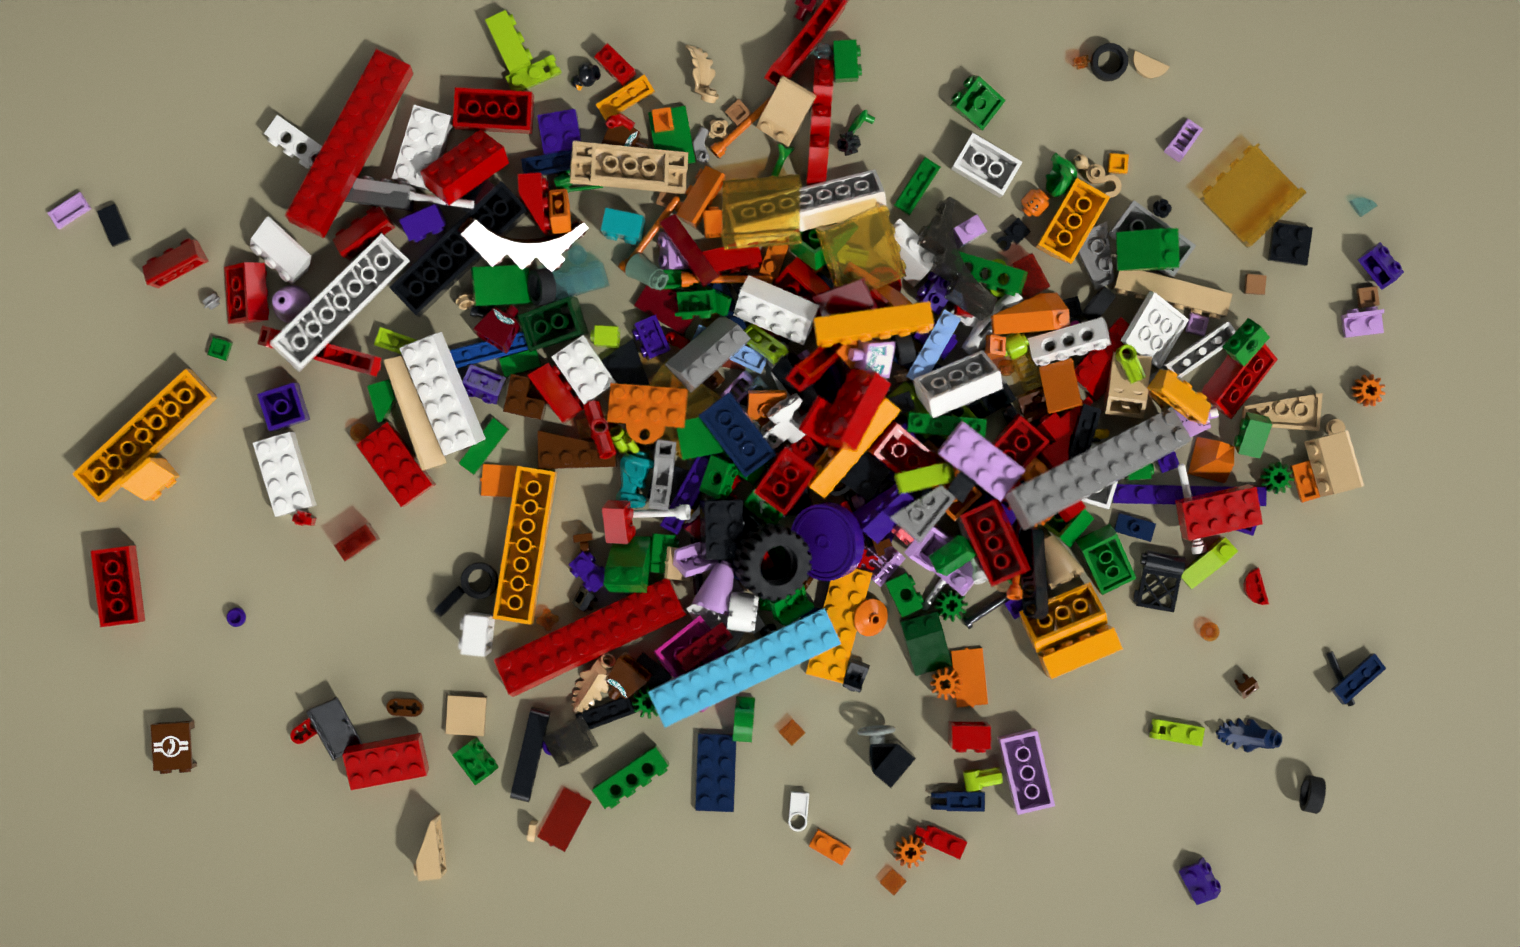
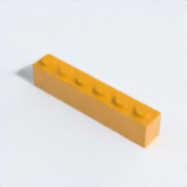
M930 302L817 317L814 318L813 325L817 346L830 347L834 343L846 345L856 340L867 342L877 337L888 339L891 335L908 336L912 332L924 334L933 329L934 321Z
M885 396L857 450L851 451L830 446L813 465L818 470L808 486L825 498L901 410Z

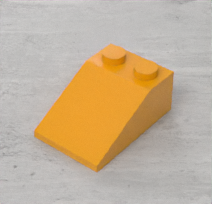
M148 458L122 479L119 484L145 501H155L162 495V490L166 487L169 489L177 483L176 479L180 475L165 458Z

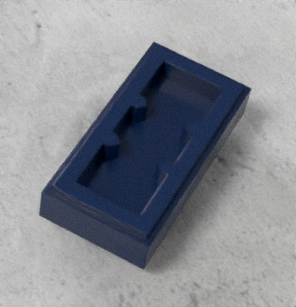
M1118 513L1114 530L1120 534L1151 542L1156 523Z

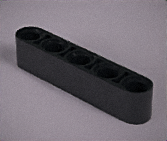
M1021 526L1018 533L1019 544L1031 568L1030 571L1021 574L1023 613L1027 617L1042 620L1048 614L1044 533L1040 527L1032 526L1023 530Z
M531 707L510 794L511 799L528 803L530 801L551 711Z

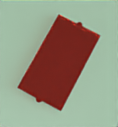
M564 787L537 837L549 843V846H554L565 852L592 802L580 796L579 792L575 793Z

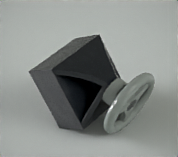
M892 725L859 728L857 730L859 735L871 736L869 737V763L873 774L892 788L916 759L914 754L896 739L885 740V734L893 733L896 730Z

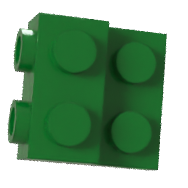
M973 75L965 79L963 82L965 87L961 92L958 91L952 96L951 100L953 102L950 106L963 118H967L979 130L983 131L1006 100L980 76Z

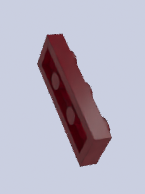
M721 622L675 657L687 672L731 640L733 636L724 623Z

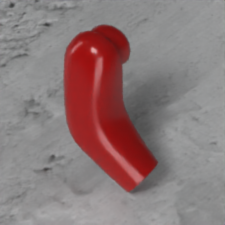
M669 332L665 336L669 344L683 349L691 342L688 338L676 332Z

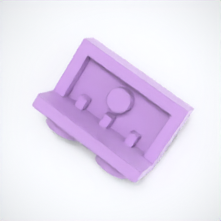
M660 232L658 237L660 252L658 263L660 269H690L666 234Z
M700 542L678 548L674 552L673 565L685 578L711 570L716 562H719L717 559L705 560L701 558Z

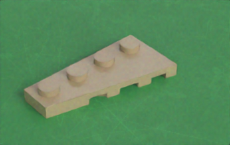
M1323 393L1243 406L1242 418H1245L1246 412L1268 416L1273 424L1271 428L1320 431Z

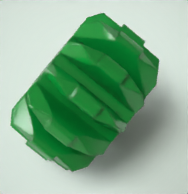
M1276 462L1275 465L1269 463V469L1263 468L1266 475H1260V478L1266 480L1261 483L1262 486L1268 485L1267 491L1273 490L1274 494H1278L1279 490L1285 493V487H1292L1288 481H1294L1293 477H1289L1293 471L1287 470V464L1281 466V462ZM1274 476H1280V480H1274Z
M948 589V596L942 591L941 595L944 598L936 597V600L941 602V604H936L935 608H941L938 611L939 616L945 613L943 620L946 621L950 615V620L954 622V615L961 619L962 617L959 612H967L961 607L967 606L968 603L961 602L965 596L961 595L958 597L959 593L957 591L952 595V590ZM950 600H953L952 602L956 603V606H953L952 608L953 610H950V608L946 607V604H949Z
M646 686V692L639 688L641 695L634 694V698L638 699V701H633L632 705H639L634 711L642 710L640 717H643L646 712L648 719H651V712L656 717L659 714L653 703L651 707H648L643 702L646 701L647 697L652 701L648 693L650 687Z

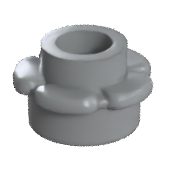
M215 293L208 296L202 301L205 305L204 308H209L210 310L220 305L219 300L221 298Z

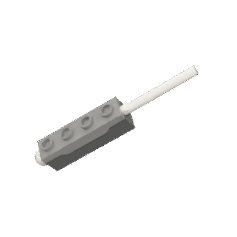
M363 176V179L357 178L344 201L411 212L413 211L414 201L447 205L437 196L416 193V189L411 187L409 182L399 181L398 184L392 183V180L381 178L380 181H374L375 178ZM458 199L450 206L474 208V201Z

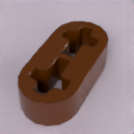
M393 698L387 703L386 708L388 713L393 716L416 717L424 711V704L421 700L414 698ZM396 701L397 705L404 706V708H399L397 712H395L394 708H391V705H393ZM416 703L420 709L414 713L413 709H407V706H412Z

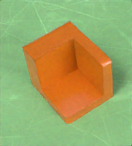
M671 107L651 110L655 133L674 130Z
M992 334L986 335V348L984 352L991 360L1006 355V337Z

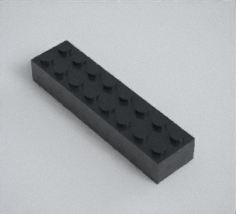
M501 181L495 186L498 191L471 217L487 229L506 236L530 211ZM468 214L459 220L389 287L418 317L424 314L483 257L458 231L471 218Z

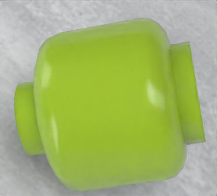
M1023 333L1005 336L1006 355L1004 357L1009 356L1012 360H1015L1028 352L1029 342Z

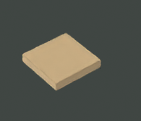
M448 695L445 734L485 736L487 697Z

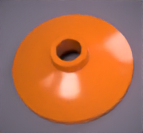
M877 599L863 601L855 610L853 617L856 630L864 636H874L880 633L887 623V608L883 602Z

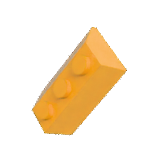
M1160 369L1147 389L1189 421L1205 425L1208 421L1211 404L1206 401L1207 397L1199 391L1197 393L1191 389L1193 386L1184 380L1181 382L1174 371Z

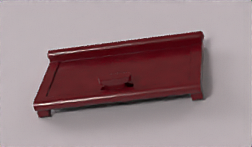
M865 277L814 295L812 298L815 304L820 305L818 310L822 317L878 309L864 282Z
M646 285L634 304L636 308L650 316L656 315L658 321L683 336L693 320H682L681 316L675 317V312L679 311L677 291L674 289L656 290Z

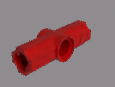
M595 400L587 402L583 405V409L599 458H611L613 455H616V450L600 402ZM602 428L604 431L598 432L595 429Z

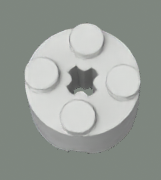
M732 591L727 629L755 632L759 600L757 595Z

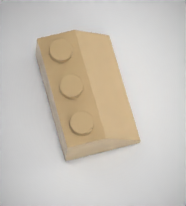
M1348 430L1320 436L1304 442L1320 497L1364 486Z

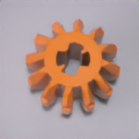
M1373 374L1368 377L1362 375L1361 380H1355L1358 386H1352V389L1356 390L1352 397H1358L1356 403L1363 402L1364 407H1367L1369 404L1376 406V401H1382L1379 395L1386 394L1384 391H1381L1385 384L1379 385L1381 379L1376 378L1374 380ZM1371 388V392L1366 393V389Z
M948 667L944 668V673L941 669H938V675L933 674L931 676L936 680L930 682L931 686H936L931 691L932 693H935L937 690L939 691L937 698L944 694V700H948L949 695L954 699L956 697L954 692H961L956 686H962L963 682H957L961 675L959 674L954 677L955 669L950 673ZM948 679L951 687L944 688L942 681Z
M909 835L906 841L905 837L902 836L903 843L897 841L895 844L899 848L893 850L894 853L898 854L895 857L896 861L901 860V866H904L907 862L908 868H911L914 862L915 866L918 867L917 860L924 861L921 855L926 854V850L922 849L925 844L923 842L919 843V837H916L913 841L912 835ZM909 848H912L913 851H915L911 852V855H908L907 852H905L908 851Z

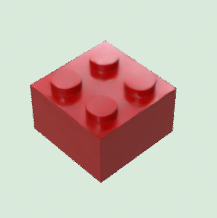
M949 721L948 744L955 752L959 753L967 752V749H972L976 753H985L986 749H991V726L988 722Z

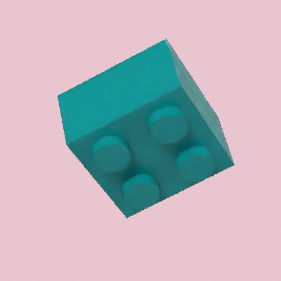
M605 208L601 232L608 240L617 241L620 238L625 243L636 245V242L640 243L642 240L646 220L643 215Z

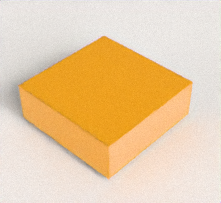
M1109 153L1107 173L1127 174L1129 154Z

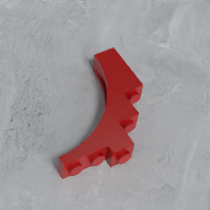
M824 0L798 36L771 65L764 78L775 87H777L782 76L790 79L801 68L807 56L819 45L826 32L838 21L849 0Z
M815 59L813 94L816 95V98L812 104L807 185L826 182L834 78L833 60Z
M875 288L870 291L878 309L884 308L889 301ZM834 343L830 347H818L812 354L798 363L786 379L799 391L812 385L823 376L832 364L841 359L835 352L841 346V343Z
M262 326L257 344L273 348L270 345L271 341L282 331ZM327 344L313 358V360L376 377L381 368L380 357L332 344Z
M1089 396L1082 400V404L1089 406L1093 403ZM1081 405L1074 407L1070 411L1065 409L1059 415L1056 412L1051 416L1046 414L1039 420L1041 424L1036 429L1050 442L1041 450V454L1037 458L1049 468V471L1068 461L1070 437ZM1081 500L1058 513L1065 522H1068L1085 509L1086 506Z

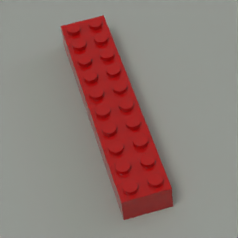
M375 50L285 214L290 223L323 239L325 238L414 74L411 65L380 50Z
M663 579L648 586L647 593L635 592L494 659V662L508 695L515 697L674 622L687 614L671 580Z

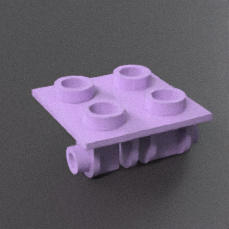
M865 546L864 549L868 550L865 556L874 555L878 558V561L874 559L869 561V565L874 567V570H869L863 563L860 569L872 572L871 579L881 587L906 558L892 546L885 548V555L880 557L877 556L874 546L869 548Z

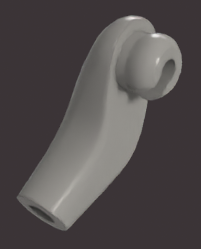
M700 127L693 140V148L698 162L706 164L710 159L705 147V139L709 131Z

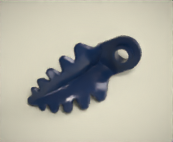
M1237 719L1236 725L1233 721L1229 720L1228 724L1224 722L1223 727L1220 725L1216 731V735H1218V739H1221V742L1226 741L1227 746L1234 742V749H1238L1243 745V749L1247 753L1257 748H1278L1282 743L1281 733L1274 729H1263L1253 719H1248L1246 725L1241 719Z

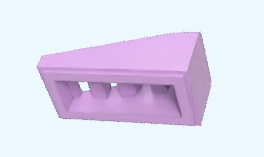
M1187 118L1164 150V153L1180 162L1203 128ZM1187 127L1188 129L1193 131L1195 135L1188 132L1185 128ZM1181 133H1182L1183 135H1185L1187 138H1189L1190 141L1187 140L1186 138H1184V137L1181 135ZM1178 140L1179 142H1181L1182 144H1184L1186 147H1183L1181 144H1179V143L1176 142V141Z
M745 370L717 399L720 400L733 389L740 396L737 398L733 394L740 403L748 395V391L753 390L759 383ZM743 378L751 385L750 387L742 380ZM737 384L745 390L744 393L736 386Z

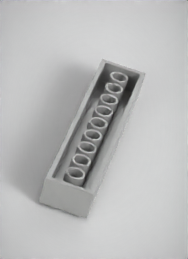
M1171 407L1010 491L1005 498L1023 530H1026L1176 451L1192 441L1174 408Z

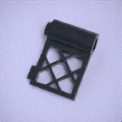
M1146 550L1145 553L1141 554L1140 564H1143L1139 590H1135L1133 602H1136V606L1174 613L1180 581L1185 569V556ZM1147 573L1154 574L1158 581L1148 586L1145 581ZM1169 577L1176 578L1175 585L1167 589L1163 581ZM1161 583L1166 591L1156 597L1151 589ZM1148 591L1155 598L1149 603L1141 602L1142 595ZM1167 594L1172 599L1170 607L1162 606L1159 602Z

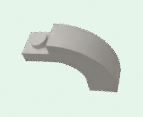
M657 440L649 508L668 511L674 474L676 442Z

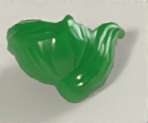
M1054 153L1051 158L1053 168L1050 174H1046V190L1053 197H1059L1069 191L1073 181L1077 178V170L1071 161Z

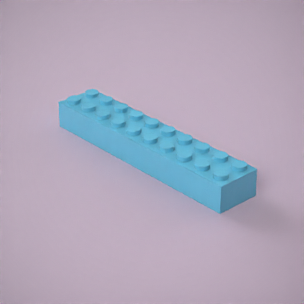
M822 608L649 690L648 693L664 727H668L836 647L841 642L825 608Z

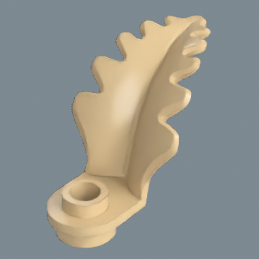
M686 45L685 48L690 51L693 57L692 63L695 66L692 72L695 80V92L701 94V100L715 103L716 99H719V95L716 94V90L709 88L710 83L715 77V70L710 68L713 61L706 59L708 54L706 52L702 53L703 50L701 48L697 49L696 46Z
M603 654L597 659L591 669L581 671L580 677L583 681L575 683L580 690H574L573 694L576 697L571 699L575 702L571 704L574 713L578 711L583 712V708L589 710L588 704L592 707L595 706L593 699L602 700L600 692L607 693L609 691L606 680L616 663L613 655Z

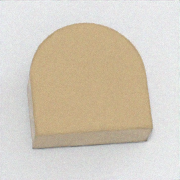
M536 820L530 821L528 826L527 841L534 842L538 827V821Z

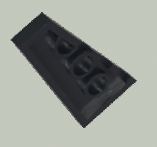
M633 339L601 360L617 384L650 386Z

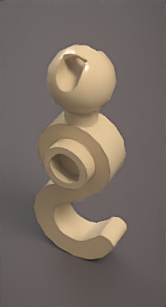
M1078 154L1074 157L1073 164L1075 168L1086 171L1085 177L1089 183L1102 184L1110 181L1114 184L1115 189L1105 194L1113 198L1120 193L1122 184L1118 177L1115 175L1105 176L1104 168L1099 164L1090 165L1087 157L1083 154Z

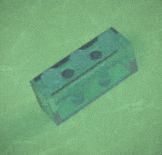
M598 260L587 263V267L583 268L574 266L569 268V272L562 273V271L554 272L553 276L556 283V297L554 301L609 287L610 284L603 262L599 263Z

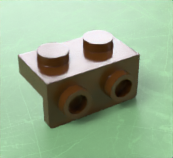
M1043 386L1016 396L1021 414L1028 422L1038 421L1041 417L1049 414Z

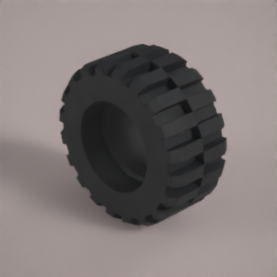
M766 523L765 527L762 525L756 526L754 532L750 530L746 533V539H741L739 542L741 544L740 548H736L735 554L738 555L734 559V565L738 567L735 569L736 576L739 577V581L746 589L762 599L775 601L777 599H786V595L793 596L796 594V589L800 590L804 586L802 583L804 580H808L809 575L807 573L812 568V564L809 563V560H812V555L808 552L810 549L808 544L804 542V538L781 524ZM783 546L786 553L783 568L776 575L763 578L760 572V563L764 554L773 547Z

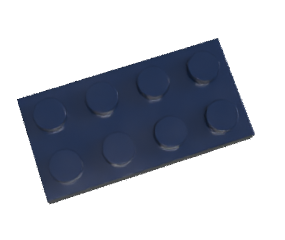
M731 392L699 414V417L744 477L750 475L777 454Z
M698 733L695 811L734 812L736 741H733V734Z

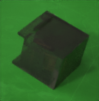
M583 716L568 721L542 737L558 767L572 763L599 746Z

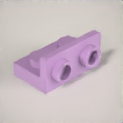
M1378 306L1366 308L1365 312H1359V309L1347 310V314L1341 315L1344 338L1384 333L1382 314L1385 313L1384 309L1378 310Z

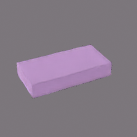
M78 192L47 213L57 229H61L92 208L83 194Z

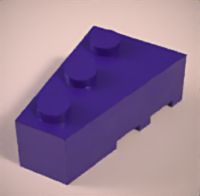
M896 483L854 511L853 514L859 522L862 531L878 543L897 525L889 517L917 499L911 492L900 494Z

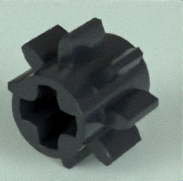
M853 131L842 133L837 141V147L839 151L845 152V156L858 153L857 149L861 145L858 135H853Z

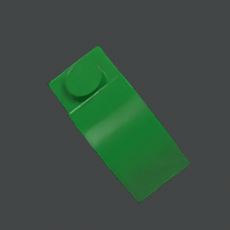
M736 696L733 741L752 743L754 697Z

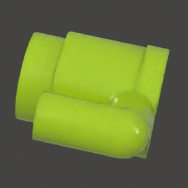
M615 426L609 431L613 444L619 453L639 452V447L621 426Z

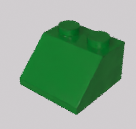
M1083 509L1068 522H1065L1059 513H1056L1049 521L1045 522L1043 527L1070 548L1094 518L1086 509Z

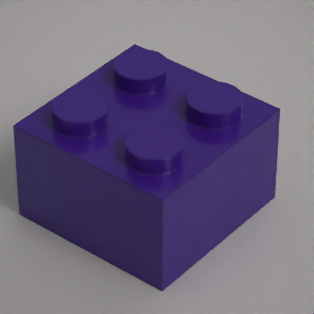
M576 109L537 115L545 155L572 150L573 141L582 142Z
M432 204L400 219L408 240L414 239L415 243L427 237L426 234L432 232L434 235L445 229L444 226L447 224L439 204Z
M293 382L257 394L269 431L281 430L310 420L299 383Z

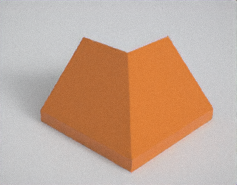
M1197 437L1187 474L1226 483L1234 466L1235 446L1217 440Z

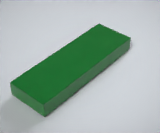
M924 157L895 202L894 207L910 216L941 167Z
M493 418L483 431L486 439L472 445L459 464L475 475L509 429Z

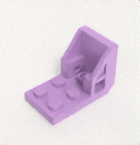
M934 525L920 543L914 540L904 554L927 570L937 574L959 594L965 596L974 584L971 561H968L948 576L937 573L928 556L954 538L939 526Z

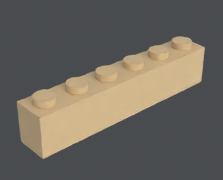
M1143 270L1116 271L1112 289L1117 290V294L1127 296L1128 293L1133 294L1139 300H1145L1149 291H1152L1167 303L1172 304V307L1175 309H1191L1190 312L1193 314L1202 315V313L1209 314V318L1217 320L1227 316L1233 295Z

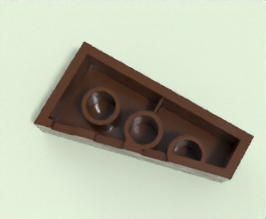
M537 430L538 469L617 467V448H615L616 455L608 459H600L595 443Z

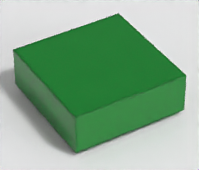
M213 337L207 355L227 361L233 343Z

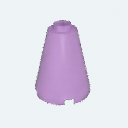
M288 285L278 290L273 296V310L280 320L291 323L311 303V298L303 288Z
M721 560V563L716 562L693 599V604L727 616L729 615L735 571L734 568H731V563Z

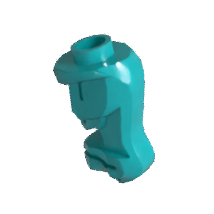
M643 451L633 454L625 453L620 462L621 487L616 495V500L630 501L631 508L636 509L643 508L646 505V496L637 493L638 488L643 489L646 487L645 479L648 471L654 468V460L648 458L649 453Z

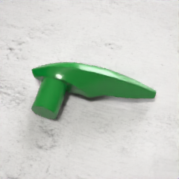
M867 109L862 111L854 119L848 132L853 131L854 134L864 121L873 124L875 117L867 114Z

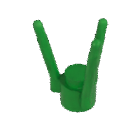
M570 171L562 172L557 177H554L557 189H567L568 193L603 188V186L596 185L570 187L573 185V183H570Z

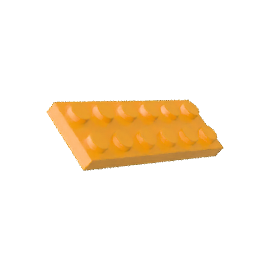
M856 568L847 576L830 581L823 608H825L841 644L810 658L806 674L843 684L857 632L853 622L854 613L857 607L866 599L872 572Z

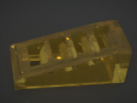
M1029 350L1015 360L1011 359L1024 393L1042 386L1041 377ZM1027 357V361L1020 364L1017 363V360ZM1030 365V368L1023 371L1020 370V367ZM1032 371L1033 375L1024 378L1023 374ZM1035 378L1036 382L1027 385L1026 381Z

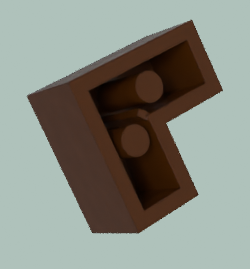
M511 374L503 412L543 420L547 402L529 398L532 385L530 378Z

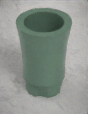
M641 253L633 255L626 265L625 273L628 277L638 280L650 288L662 290L669 280L668 275L662 269L655 266Z

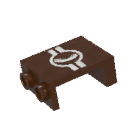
M194 720L159 722L151 725L153 771H160V774L172 773V770L186 773L191 772V769L197 766V762H192L191 729L195 728Z

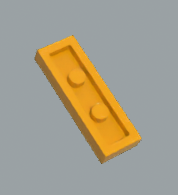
M644 74L598 102L596 106L606 121L609 116L622 113L653 94L655 90Z

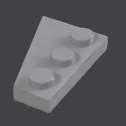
M1107 221L1092 228L1078 252L1095 290L1114 282Z
M941 485L889 518L915 541L920 543L956 497Z

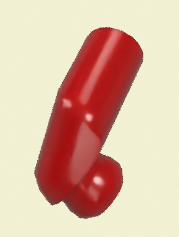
M619 113L609 116L606 120V126L610 129L624 126L631 131L635 126V122Z

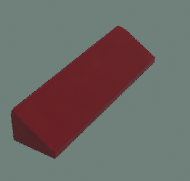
M676 214L659 222V226L702 287H705L719 277Z

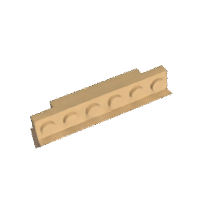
M573 141L570 183L685 194L688 152Z
M403 355L383 360L422 471L443 466V464L447 463L445 456L442 453Z

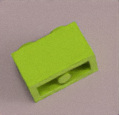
M595 325V329L591 330V341L596 347L620 348L621 329L617 326Z

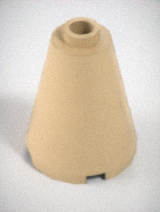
M1044 535L1046 578L1050 589L1058 588L1057 584L1064 585L1085 572L1055 535Z

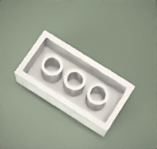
M417 105L413 106L392 175V179L395 182H409L411 187L431 192L426 188L420 171L444 155L453 126L452 116Z
M748 275L740 290L733 315L790 339L793 342L804 345L812 330L814 318H816L820 305Z
M983 350L913 379L916 396L932 418L1003 389L1000 370Z
M287 432L254 442L253 446L275 517L317 506L295 432Z

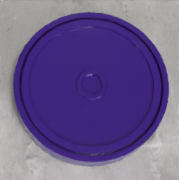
M824 502L805 508L795 518L791 530L804 538V542L810 548L808 552L812 555V560H809L812 568L807 573L810 577L821 581H832L847 576L856 569L862 559L864 537L859 522L848 509L836 503Z

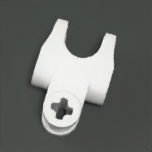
M797 393L774 405L767 413L770 421L760 428V432L772 448L778 447L786 439L790 443H795L805 436L798 429L808 413L801 417L793 416L794 411L802 402Z

